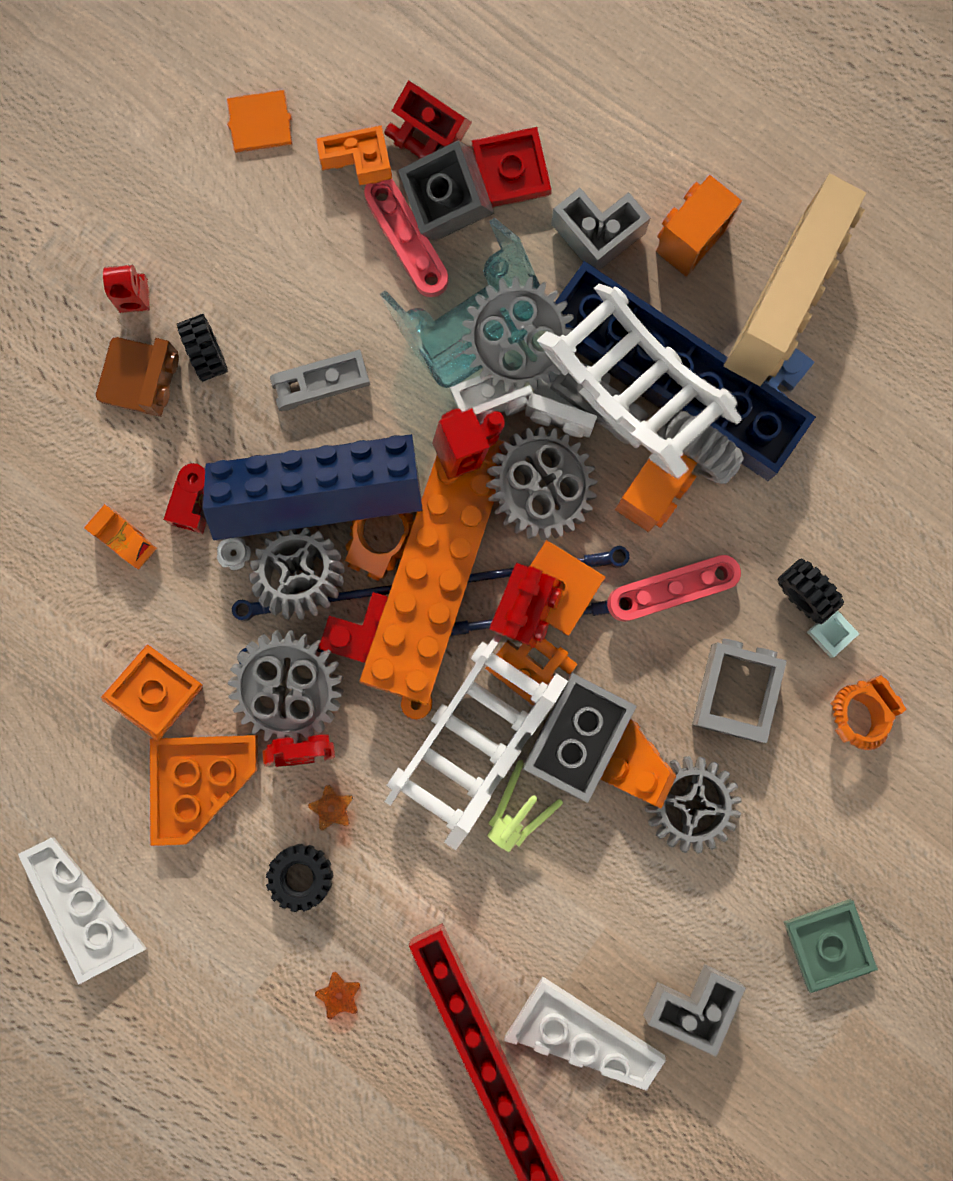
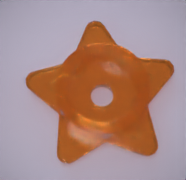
M326 785L322 798L308 804V808L319 815V829L324 831L333 823L348 826L350 822L346 810L353 797L351 795H337L330 785ZM330 805H333L335 807V810L333 812H330L328 810V807Z
M333 972L329 985L315 992V996L322 1000L326 1006L328 1019H332L342 1012L357 1013V1006L353 997L360 988V983L345 982L337 972ZM337 993L342 994L341 999L336 998Z

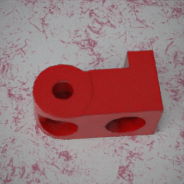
M134 265L103 268L105 293L119 313L150 310L148 278L144 273L137 274Z
M190 463L180 469L163 519L169 525L200 534L204 533L207 521L199 515L204 496L205 469L203 466L197 463Z

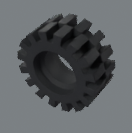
M203 313L177 323L178 332L185 346V351L202 382L228 372L220 346Z
M798 559L777 579L779 586L783 588V593L789 596L788 599L791 603H795L797 605L796 608L800 612L803 611L805 616L809 619L811 618L815 623L823 624L844 605L841 593L836 591L838 588L828 581L829 578L826 575L823 576L819 568H814L812 563L806 562L804 559Z
M297 844L277 854L269 864V871L266 872V879H268L266 887L267 891L270 890L272 893L271 899L274 902L277 900L280 903L279 907L283 909L286 907L290 908V912H297L298 910H303L304 912L312 907H316L327 896L332 886L333 871L330 869V860H326L323 856L325 853L321 850L317 851L314 849L315 846L312 845L303 846V844ZM295 864H304L313 873V883L305 891L293 890L288 885L287 872Z

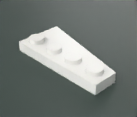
M54 837L18 854L78 985L147 949Z
M544 977L541 978L504 1041L515 1045L518 1042L532 1047L535 1052L547 1056L552 1054L569 1060V1064L581 1068L586 1066L601 1071V1074L643 1090L648 1089L666 1061L663 1053Z

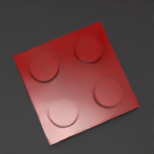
M537 127L472 140L473 154L492 207L551 195L552 188Z

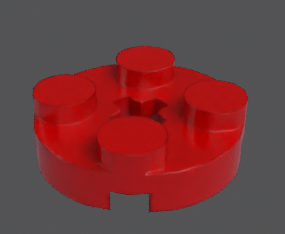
M328 734L307 737L308 740L295 744L293 738L274 739L272 744H268L267 749L262 751L263 764L269 767L274 760L275 767L315 763L314 757L324 756V761L335 758L334 743L329 742Z

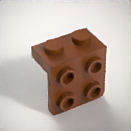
M120 337L112 338L97 387L96 399L103 404L162 417L164 407L167 405L170 397L172 376L178 368L179 352L170 341L155 338L154 345Z

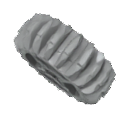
M680 410L657 431V434L664 440L668 438L673 439L696 416ZM710 425L682 450L683 454L697 462L693 469L694 472L720 484H726L736 475L744 459L741 450L736 447L735 443L731 442L727 436L721 434Z
M306 527L300 534H297L296 529H291L287 536L277 531V540L274 542L265 538L264 543L267 548L266 550L256 548L255 554L258 560L250 561V567L254 572L249 574V580L254 584L252 592L256 597H259L261 606L265 608L269 606L270 612L275 616L282 611L284 618L288 620L294 612H296L299 619L303 620L305 611L310 610L312 615L317 616L318 610L316 607L320 604L329 609L330 603L327 597L338 598L339 593L335 587L343 586L344 582L340 575L344 573L343 563L339 562L341 555L339 550L334 549L333 542L330 539L324 540L322 533L319 531L311 536L310 530ZM316 557L324 563L321 578L317 577L312 570L315 566L313 561ZM274 569L278 570L281 576L279 580L280 586L277 590L271 587V576Z
M689 756L683 758V768L680 767L677 760H671L670 767L676 775L674 783L689 775H693L692 781L688 783L684 793L679 795L668 794L662 809L654 805L644 807L645 812H656L657 816L648 821L651 827L662 825L657 830L656 836L662 839L670 833L667 845L673 848L680 839V850L685 853L688 852L691 842L696 853H702V841H705L709 849H715L716 843L713 839L715 836L722 842H726L728 838L722 831L724 827L732 831L736 829L735 824L728 822L730 816L736 818L741 816L740 811L731 809V804L741 803V797L729 795L730 792L738 788L737 784L732 782L724 785L730 773L724 770L716 776L719 764L711 762L707 769H705L706 760L703 757H698L695 767H693L692 759ZM704 778L709 780L717 790L720 805L711 803L706 799L704 795L705 786L702 785ZM694 795H697L698 797L695 800L699 801L702 805L709 806V808H694L692 814H689L688 811L690 809L676 801L692 800ZM665 804L672 805L680 810L682 814L681 823H683L682 832L678 831L670 823L666 814ZM707 814L717 815L715 821L707 829L693 833L694 827H697L702 816Z

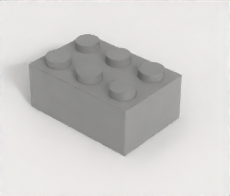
M572 673L569 675L567 684L556 700L522 768L588 803L637 706Z

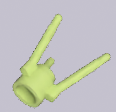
M518 760L496 813L488 823L492 829L487 836L507 852H510L515 844L520 847L525 838L563 804V801L558 799L524 829L521 822L536 803V796H531L514 818L508 814L502 818L524 765L523 760Z

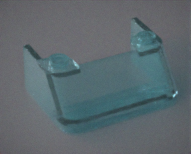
M493 218L489 223L501 249L491 255L484 265V276L488 285L490 284L498 291L499 280L502 278L509 287L512 286L514 276L519 277L520 284L525 286L529 277H533V288L538 289L540 284L520 238L496 218ZM486 287L435 321L422 308H413L406 312L386 290L380 293V296L398 329L438 385L450 388L482 368V365L472 368L470 365L476 358L475 354L466 355L464 353L468 347L472 346V343L462 340L464 334L471 332V329L462 324L464 320L474 319L467 311L469 306L480 307L475 299L476 295L480 294L485 298L489 297ZM521 300L515 304V313L522 319H528L533 315V307L529 302ZM502 307L500 312L514 330L511 339L513 341L516 339L523 341L527 331L524 328L518 330L513 324L506 308ZM491 320L486 323V332L490 337L499 338L504 334V328L500 322Z

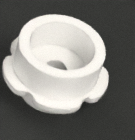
M241 537L223 539L217 547V560L223 567L239 570L244 567L245 561L250 559V547L245 545V540ZM232 550H236V556H231Z

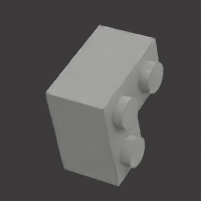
M579 188L553 208L551 225L583 262L585 261L597 270H600L646 234L651 217L629 192L602 213L585 192Z
M704 964L690 997L657 982L643 1016L648 1025L716 1057L745 991V987L736 978Z

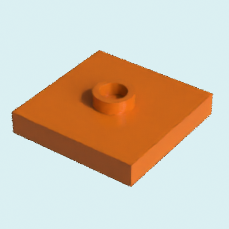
M546 540L530 566L542 570L543 573L555 577L561 582L559 586L563 590L561 599L556 609L550 608L546 622L561 633L569 636L606 576Z
M147 644L101 696V699L153 739L159 741L203 689V684Z

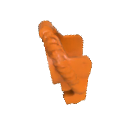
M398 514L404 524V533L395 549L389 552L375 551L367 544L363 537L364 525L367 519L351 521L353 523L350 525V536H352V539L345 545L348 552L345 561L349 562L348 567L356 571H360V569L368 571L367 576L377 581L380 578H385L388 571H392L395 568L397 559L402 558L414 523L413 514Z
M882 675L874 677L867 682L860 680L857 682V685L843 687L830 703L833 706V717L836 719L834 722L838 725L835 732L843 743L850 741L852 746L855 745L856 748L862 750H874L880 747L886 741L885 739H887L896 719L895 716L907 710L903 700L895 694L890 687L889 681ZM851 699L863 703L871 715V727L865 737L858 733L855 734L847 723L849 721L847 709Z

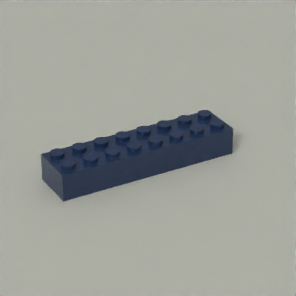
M584 261L555 301L556 304L567 301V306L561 312L563 315L573 314L574 318L566 323V327H577L603 303V300L594 289L598 284L619 288L629 300L627 306L664 348H672L681 358L682 364L691 372L718 390L722 388L727 390L737 402L735 409L742 420L735 424L720 415L710 426L727 436L741 450L744 457L741 464L766 481L773 478L786 462L816 416L767 383L763 382L761 386H758L723 367L728 358L727 356ZM611 314L575 347L576 352L595 364L623 339L628 332L616 317ZM637 344L608 373L629 387L655 361ZM664 373L641 396L661 409L683 387L667 373ZM694 397L681 411H686L690 415L697 417L707 406Z

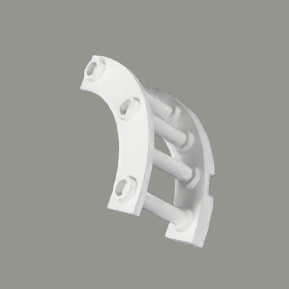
M598 284L594 289L603 300L601 305L567 336L561 335L559 337L546 331L537 342L564 376L570 373L577 383L583 386L579 393L623 438L636 449L642 444L653 453L649 457L653 463L678 479L688 470L680 458L683 455L682 450L721 415L735 424L742 420L735 409L737 402L727 390L723 388L718 390L682 364L679 355L672 348H664L627 306L629 300L619 288ZM613 314L628 334L592 367L587 366L585 368L574 354L577 351L575 347L606 318ZM639 344L655 363L620 396L614 395L612 397L600 384L602 382L601 377ZM664 373H667L683 389L647 422L645 420L639 422L628 412L630 411L629 406ZM694 397L707 406L673 439L668 438L664 440L658 436L657 431Z
M497 633L489 645L484 642L479 645L471 658L476 664L448 707L441 704L431 719V722L436 725L405 771L398 768L387 784V787L392 789L385 800V803L391 806L401 791L447 822L446 827L451 829V832L444 843L454 850L459 847L492 797L493 791L501 779L505 777L521 753V749L529 737L536 731L568 682L556 673L548 685L544 682L539 684L494 654L493 651L502 639ZM484 665L532 696L531 700L535 702V705L529 713L524 710L520 713L474 682ZM466 693L513 724L511 728L516 730V733L507 746L502 743L497 745L453 715ZM444 726L491 757L489 761L494 763V766L484 780L479 776L475 779L430 748ZM421 760L468 790L467 795L472 797L464 812L459 808L455 811L409 780Z

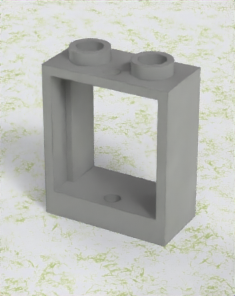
M723 639L722 644H712L692 725L757 743H767L787 661L777 658L778 652L758 647L756 652L742 649L743 643L735 640ZM723 656L771 668L757 726L710 714Z

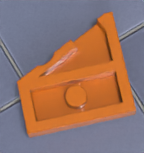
M630 719L600 780L662 809L676 775L670 766L661 759L660 753L653 743L648 741L641 732L639 724Z

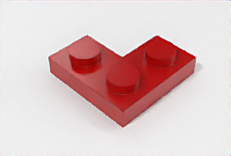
M375 592L372 593L363 625L329 615L318 649L323 651L330 650L333 654L366 663L388 596Z

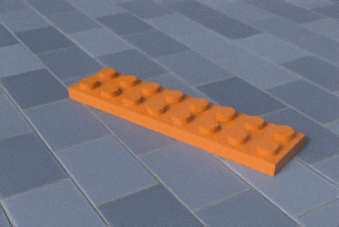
M498 440L496 444L490 446L481 468L448 480L438 455L436 456L422 496L423 511H417L359 683L424 705L428 704L494 501H489L488 498L494 495L496 490L486 487V484L494 480L495 477L487 473V469L492 466H498L491 458L496 453L502 454L499 446L504 441Z

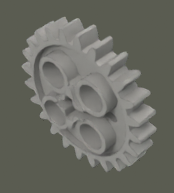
M514 276L512 286L508 287L506 281L502 278L499 280L498 291L490 284L486 287L488 298L480 294L476 295L475 299L480 305L479 308L468 307L467 311L474 319L463 321L462 325L471 329V332L464 334L462 340L471 342L472 346L468 347L464 353L466 355L475 354L476 358L470 366L473 368L482 365L484 369L480 374L481 379L488 374L493 375L491 386L494 387L500 380L505 381V391H508L512 383H517L518 389L525 387L526 382H529L531 387L536 390L539 378L547 384L550 383L551 379L548 373L550 370L555 374H561V371L545 351L537 347L533 340L534 334L539 331H548L560 337L561 335L567 336L574 329L566 327V323L574 318L573 314L563 315L561 312L567 306V301L556 304L554 300L557 297L558 291L555 290L549 295L544 293L546 282L540 284L538 289L533 288V277H529L525 286L520 284L519 277ZM521 300L529 302L533 307V315L528 319L518 317L515 313V304ZM502 307L506 308L513 324L518 330L524 328L527 331L524 341L537 356L536 361L530 359L520 339L514 341L511 339L514 330L500 312ZM496 320L500 322L504 328V334L499 338L490 337L486 332V323L488 321ZM510 350L519 352L522 355L523 363L518 367L509 366L504 359L505 353Z
M543 427L537 428L534 435L529 428L521 432V437L517 433L509 438L510 444L504 442L499 446L502 454L496 453L492 456L491 459L498 466H492L487 469V473L494 476L495 479L488 482L486 487L496 490V493L488 499L489 501H499L500 506L496 508L494 513L500 514L505 512L507 516L503 524L507 525L514 521L516 523L514 533L516 534L527 528L528 539L535 537L538 531L541 540L548 539L551 533L554 538L563 536V530L567 533L574 531V523L580 524L585 521L582 513H588L593 509L586 501L597 497L594 492L589 491V487L598 482L595 479L588 478V473L595 470V467L585 466L583 463L587 460L589 454L579 456L577 451L581 444L578 442L572 446L568 445L569 434L557 439V429L555 428L549 431L547 435H545ZM542 453L547 454L551 458V468L543 464L541 459ZM526 457L530 459V463L525 461ZM514 470H518L524 475V485H520L515 481L513 476ZM542 479L546 483V485L543 488H541L538 484V482ZM560 482L565 483L569 487V497L561 493ZM533 499L542 504V515L537 514L533 510ZM555 504L558 505V510L555 509Z
M276 630L272 634L271 641L265 634H262L258 638L259 646L251 641L246 646L248 653L241 651L236 657L241 664H234L230 669L237 676L232 677L228 681V685L237 689L228 697L240 702L233 709V712L244 711L246 715L242 719L241 724L252 721L254 726L251 733L255 734L260 729L265 730L264 740L268 741L272 734H277V739L286 738L289 735L290 738H293L295 744L300 738V733L308 740L307 737L313 735V729L319 733L323 732L325 728L323 721L331 723L335 717L331 711H338L341 705L334 698L341 697L344 690L334 685L341 683L343 675L332 673L339 663H328L326 661L331 653L330 650L322 653L317 651L320 645L319 640L315 641L311 646L308 645V635L306 633L303 634L299 641L295 640L293 630L287 633L285 639H282L279 630ZM288 657L291 659V666L288 672L287 688L292 690L285 700L287 716L284 717L281 715V707L284 701L285 686L280 684L286 677L285 658ZM265 661L273 663L277 668V674L270 675L266 673L262 663ZM297 666H307L312 671L313 677L310 679L302 678L297 672ZM260 696L270 697L274 701L275 708L263 706ZM294 701H305L308 703L310 711H299Z

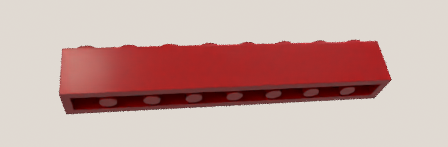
M443 923L411 938L408 947L518 1181H564Z

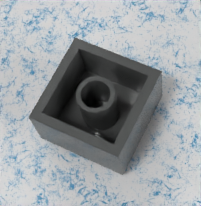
M459 140L398 170L420 234L437 241L494 214L473 151Z

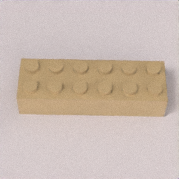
M831 173L828 174L802 214L723 367L758 386H761L769 375L772 377L777 375L784 361L789 360L797 347L798 341L795 339L798 333L803 332L810 321L812 314L809 311L812 306L815 307L824 293L826 287L823 286L825 279L828 280L839 263V260L836 259L837 252L841 254L852 237V234L849 233V227L854 229L865 211L860 205L866 192Z

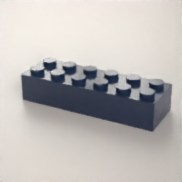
M412 434L394 435L389 438L368 441L359 440L354 443L333 446L324 445L319 448L298 451L289 450L284 453L263 456L254 455L249 458L228 461L219 460L214 463H207L205 466L203 512L213 541L423 511Z

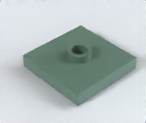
M848 899L784 921L808 992L813 993L878 970L853 900Z

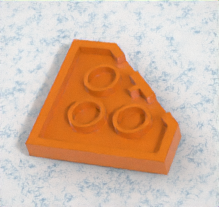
M258 735L161 738L159 741L153 738L150 739V846L186 845L196 837L258 771Z

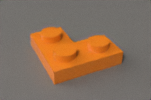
M382 125L316 138L322 171L333 168L339 169L355 164L359 186L393 179Z

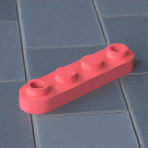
M389 179L375 184H366L364 189L366 203L416 289L426 297H437L444 293L448 286L447 270L429 239L420 234L414 214L396 183ZM384 193L388 195L386 200L380 201L376 199L379 194ZM429 277H434L438 280L435 285H428L425 281Z
M719 555L639 580L613 590L607 600L608 611L612 617L622 622L644 617L733 588L740 580L741 569L734 558L728 555ZM717 568L723 571V580L716 577L715 571ZM621 598L629 602L628 610H623L619 606Z

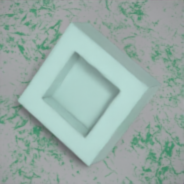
M838 610L823 624L816 623L807 631L810 637L830 658L835 657L859 635L857 630Z

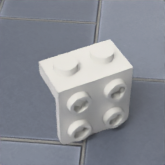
M514 362L508 364L511 367H516ZM488 374L482 379L479 375L452 386L450 391L457 408H460L462 412L473 408L479 424H482L485 416L493 411H499L500 413L505 411L506 415L510 416L526 408L525 405L528 404L529 397L533 393L531 386L518 389L517 383H512L510 389L505 391V381L500 380L493 387L491 386L493 375Z
M550 370L548 372L551 379L549 384L545 383L541 378L538 379V388L529 397L525 416L530 417L533 422L540 425L550 426L551 424L562 428L565 433L571 436H585L589 438L597 415L576 408L552 391L550 386L558 374ZM607 372L601 379L609 384L611 377Z

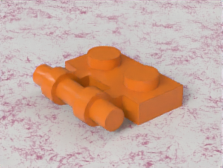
M545 638L541 643L537 641L535 649L549 659L544 667L527 655L533 647L523 643L518 648L511 641L507 640L496 654L539 684L544 682L548 685L554 677V671L558 667L570 675L578 665L567 656L569 652L561 646L559 648L555 647ZM488 666L485 668L532 706L535 705V702L531 700L532 696Z

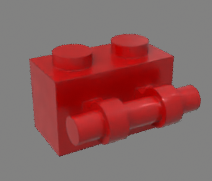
M408 80L391 110L405 121L401 128L393 123H389L384 135L394 141L393 144L399 149H407L421 159L437 151L440 145L446 147L458 140L461 142L472 121ZM415 128L430 137L426 145L412 137Z
M457 408L441 416L432 444L448 480L481 468L490 446L496 444L504 428L505 421L502 413L493 411L487 414L482 424H479L473 408L463 412L460 408Z
M516 562L489 629L535 648L537 641L541 643L548 631L549 623L546 622V618L550 608L556 609L563 592L559 588L561 582L557 578L543 573L542 570L532 566L527 567Z

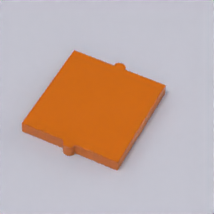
M284 90L227 98L230 117L227 125L232 132L235 153L292 145L289 123L292 121V116L287 109Z

